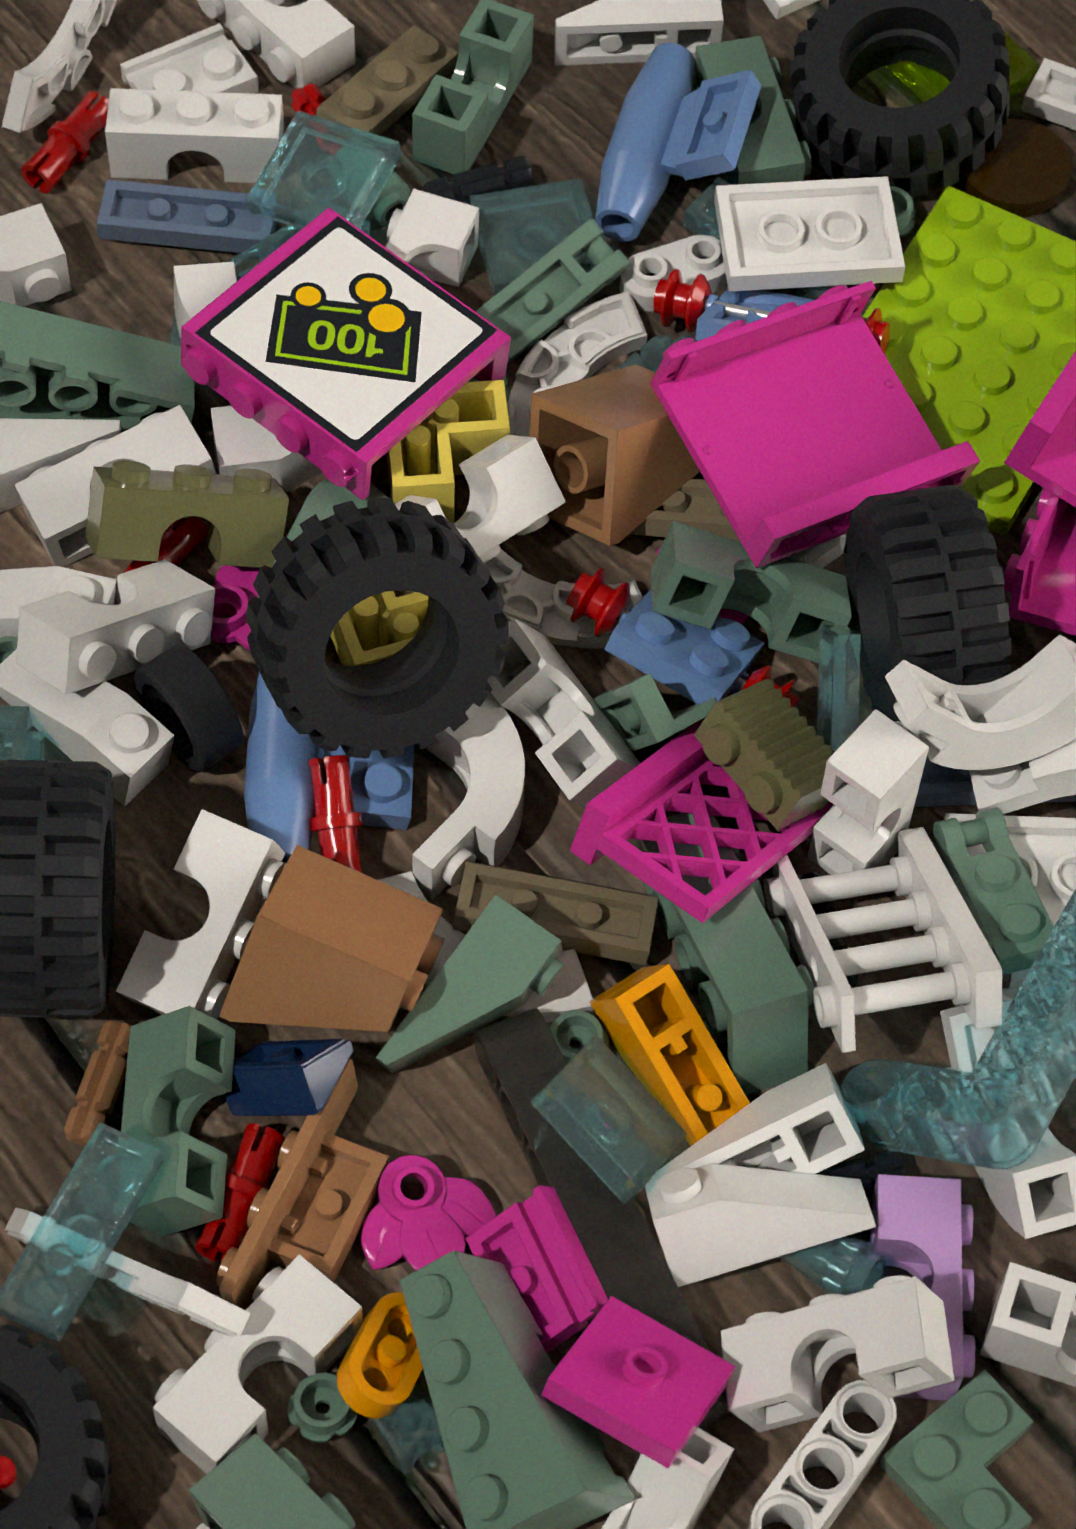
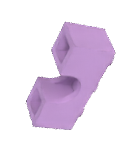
M878 1174L870 1201V1209L876 1227L870 1228V1265L893 1266L904 1269L918 1278L944 1302L954 1374L953 1382L892 1398L948 1401L958 1392L963 1377H973L975 1366L974 1335H963V1311H971L973 1307L974 1273L973 1269H962V1246H970L972 1241L973 1208L972 1205L961 1204V1179Z

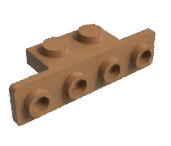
M348 1059L323 1109L316 1115H307L300 1131L291 1130L285 1138L278 1156V1168L280 1170L270 1189L262 1188L255 1196L247 1219V1225L250 1228L239 1249L231 1247L220 1264L216 1284L220 1287L221 1297L223 1300L243 1310H246L270 1261L287 1267L300 1254L334 1283L362 1227L363 1221L377 1197L378 1182H380L381 1174L390 1163L389 1156L334 1136L357 1092L358 1084L353 1060Z

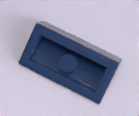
M345 1039L265 1041L248 1049L234 1058L232 1091L224 1093L231 1113L235 1116L316 1115L328 1101L353 1051L351 1041Z

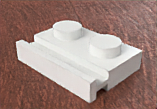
M220 23L120 64L122 80L125 84H129L132 89L252 94L259 92L258 76L233 41H228L224 35V28Z

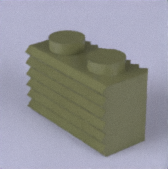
M765 679L716 702L695 732L694 736L702 744L709 760L724 769L744 792L748 804L755 811L762 813L778 832L785 826L788 827L793 822L796 823L799 819H804L807 815H812L817 810L820 811L829 802V800L820 795L826 762L833 755L832 745H824L823 736L816 735L815 727L808 726L806 717L799 716L798 708L791 707L790 698H782L781 689L774 688L773 680Z

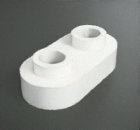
M695 235L628 258L631 265L620 277V293L629 291L637 310L654 312L653 301L657 284L662 278L668 279L674 269H679L683 282L692 284L699 274H704L712 293L719 291L727 284L721 241L708 235ZM650 273L656 274L654 276H647Z

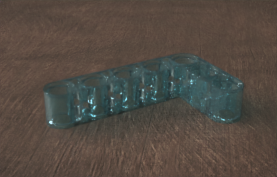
M1076 890L1070 897L1002 1018V1025L996 1028L971 1073L887 1059H871L860 1063L845 1076L841 1085L842 1097L866 1138L873 1146L890 1151L991 1169H1009L1018 1166L1032 1155L1076 1076Z

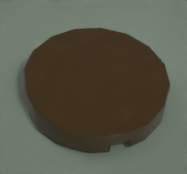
M1008 119L1007 123L1002 126V137L995 150L989 153L985 152V162L974 172L969 174L965 169H962L959 173V182L965 193L1025 218L1047 212L1056 205L1057 199L1063 193L1065 194L1072 175V156L1064 141L1049 128L1029 120Z

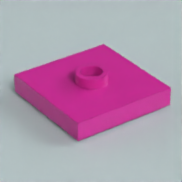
M611 1296L548 1377L541 1396L669 1469L729 1383L735 1366Z

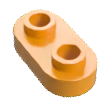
M402 1292L389 1293L383 1296L364 1318L337 1372V1386L343 1400L355 1412L368 1418L380 1419L394 1413L410 1395L423 1369Z

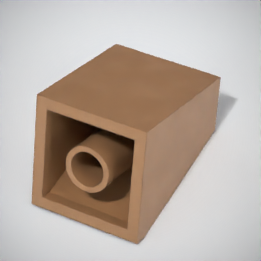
M635 364L532 393L529 437H536L566 503L548 513L550 519L611 546L623 540L654 510H657L662 503L700 472L650 385L656 372Z
M296 845L256 918L219 1017L230 1022L389 1032L399 1008L410 1012L413 1011L427 977L437 959L445 938L435 935L433 932L443 909Z

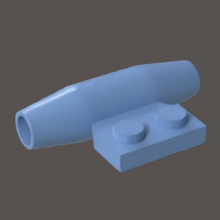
M663 43L654 48L625 96L602 162L595 221L605 232L604 236L620 242L634 240L641 232L665 191L671 174L682 176L685 180L735 170L761 89V84L751 69L703 80L700 88L692 92L695 71V58L692 53L685 47L675 43Z
M259 673L249 713L244 785L247 826L249 830L273 839L285 852L282 862L287 863L296 845L309 850L313 835L310 818L316 817L308 760L313 758L324 759L326 756L345 755L341 745L337 751H327L313 744L308 734H299L287 722L281 709L275 704ZM414 745L404 747L405 755L383 758L379 750H371L370 758L350 757L349 767L355 812L362 813L363 825L407 830L411 820Z

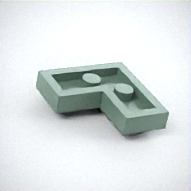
M985 1369L882 1456L879 1466L937 1529H1028L1033 1520L986 1468L1028 1433L1034 1421Z

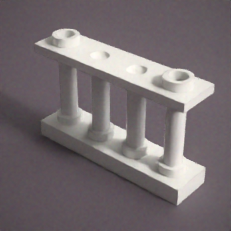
M924 827L898 831L899 857L891 858L890 865L799 880L786 855L773 865V878L764 879V897L768 913L771 918L780 917L801 965L806 967L814 985V1006L821 1028H831L842 1053L856 1051L855 1015L951 999L954 1005H963L975 1030L1002 1025V967ZM888 891H895L897 896L905 895L907 899L817 915L811 904ZM906 926H913L915 931L923 930L925 933L924 936L833 951L828 941L829 939ZM926 962H932L935 968L943 967L945 971L943 973L855 988L850 987L846 976Z

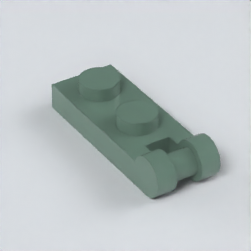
M594 219L585 222L475 311L511 337L508 365L604 286L616 280L631 265L630 260L620 249L614 252L603 240L602 236L605 232ZM583 253L596 266L588 273L575 260L578 255Z
M995 807L976 813V819L961 823L956 818L935 822L933 825V835L938 853L1002 967V975L1060 961L1063 943L1008 836L1006 821L1001 810ZM983 845L986 853L970 856L967 847Z

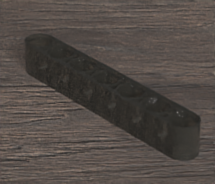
M532 1008L473 1031V1044L480 1065L538 1186L555 1188L608 1300L613 1296L710 1351L540 1011L537 1008ZM726 1387L698 1426L701 1430L734 1416L728 1410Z

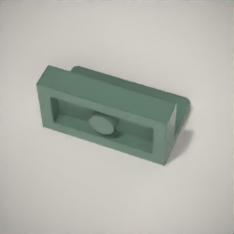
M650 673L612 688L593 698L631 751L656 744L700 721L708 715L714 704L718 702L716 697L671 714Z

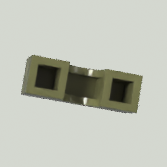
M115 461L112 467H93L85 538L96 558L158 562L160 542L165 530L178 519L197 516L207 519L209 522L206 545L218 565L262 567L266 565L272 567L275 558L271 551L284 537L289 497L277 480L272 478L271 474L262 470L238 469L235 471L234 476L212 474L209 469L197 465H177L174 467L173 472L150 470L148 465L136 461Z

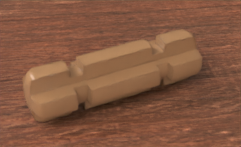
M108 1020L102 1026L96 1042L99 1048L92 1052L75 1100L78 1101L77 1107L71 1108L64 1126L66 1139L75 1145L96 1148L102 1141L108 1125L104 1121L106 1117L112 1114L126 1076L127 1067L125 1065L128 1057L130 1026H133L129 1023Z

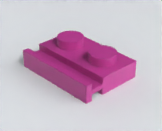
M539 1185L532 1190V1196L522 1203L515 1202L468 1236L466 1241L474 1256L504 1264L543 1334L540 1342L546 1353H548L587 1326V1321L599 1313L608 1301V1298L555 1188Z

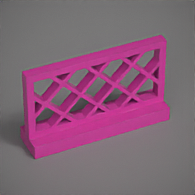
M705 718L694 723L590 800L586 805L570 848V852L589 865H592L602 856L606 855L701 923L708 920L809 837L813 832V827L834 805L829 801L820 811L817 810L812 815L809 814L804 819L801 818L796 823L793 822L788 827L782 828V834L755 831L752 819L768 821V819L748 804L744 792L720 765L709 760L702 744L694 736ZM701 784L726 786L730 798L703 795ZM665 812L692 813L695 825L668 823ZM709 815L736 818L739 829L712 827ZM628 840L657 841L660 853L642 852L629 843ZM673 843L701 845L704 858L676 855ZM717 847L744 849L748 861L720 859ZM681 875L710 878L712 891L707 895H703L683 881Z

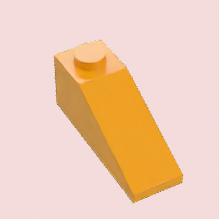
M670 964L642 967L589 1001L624 1062L690 1146L750 1104Z

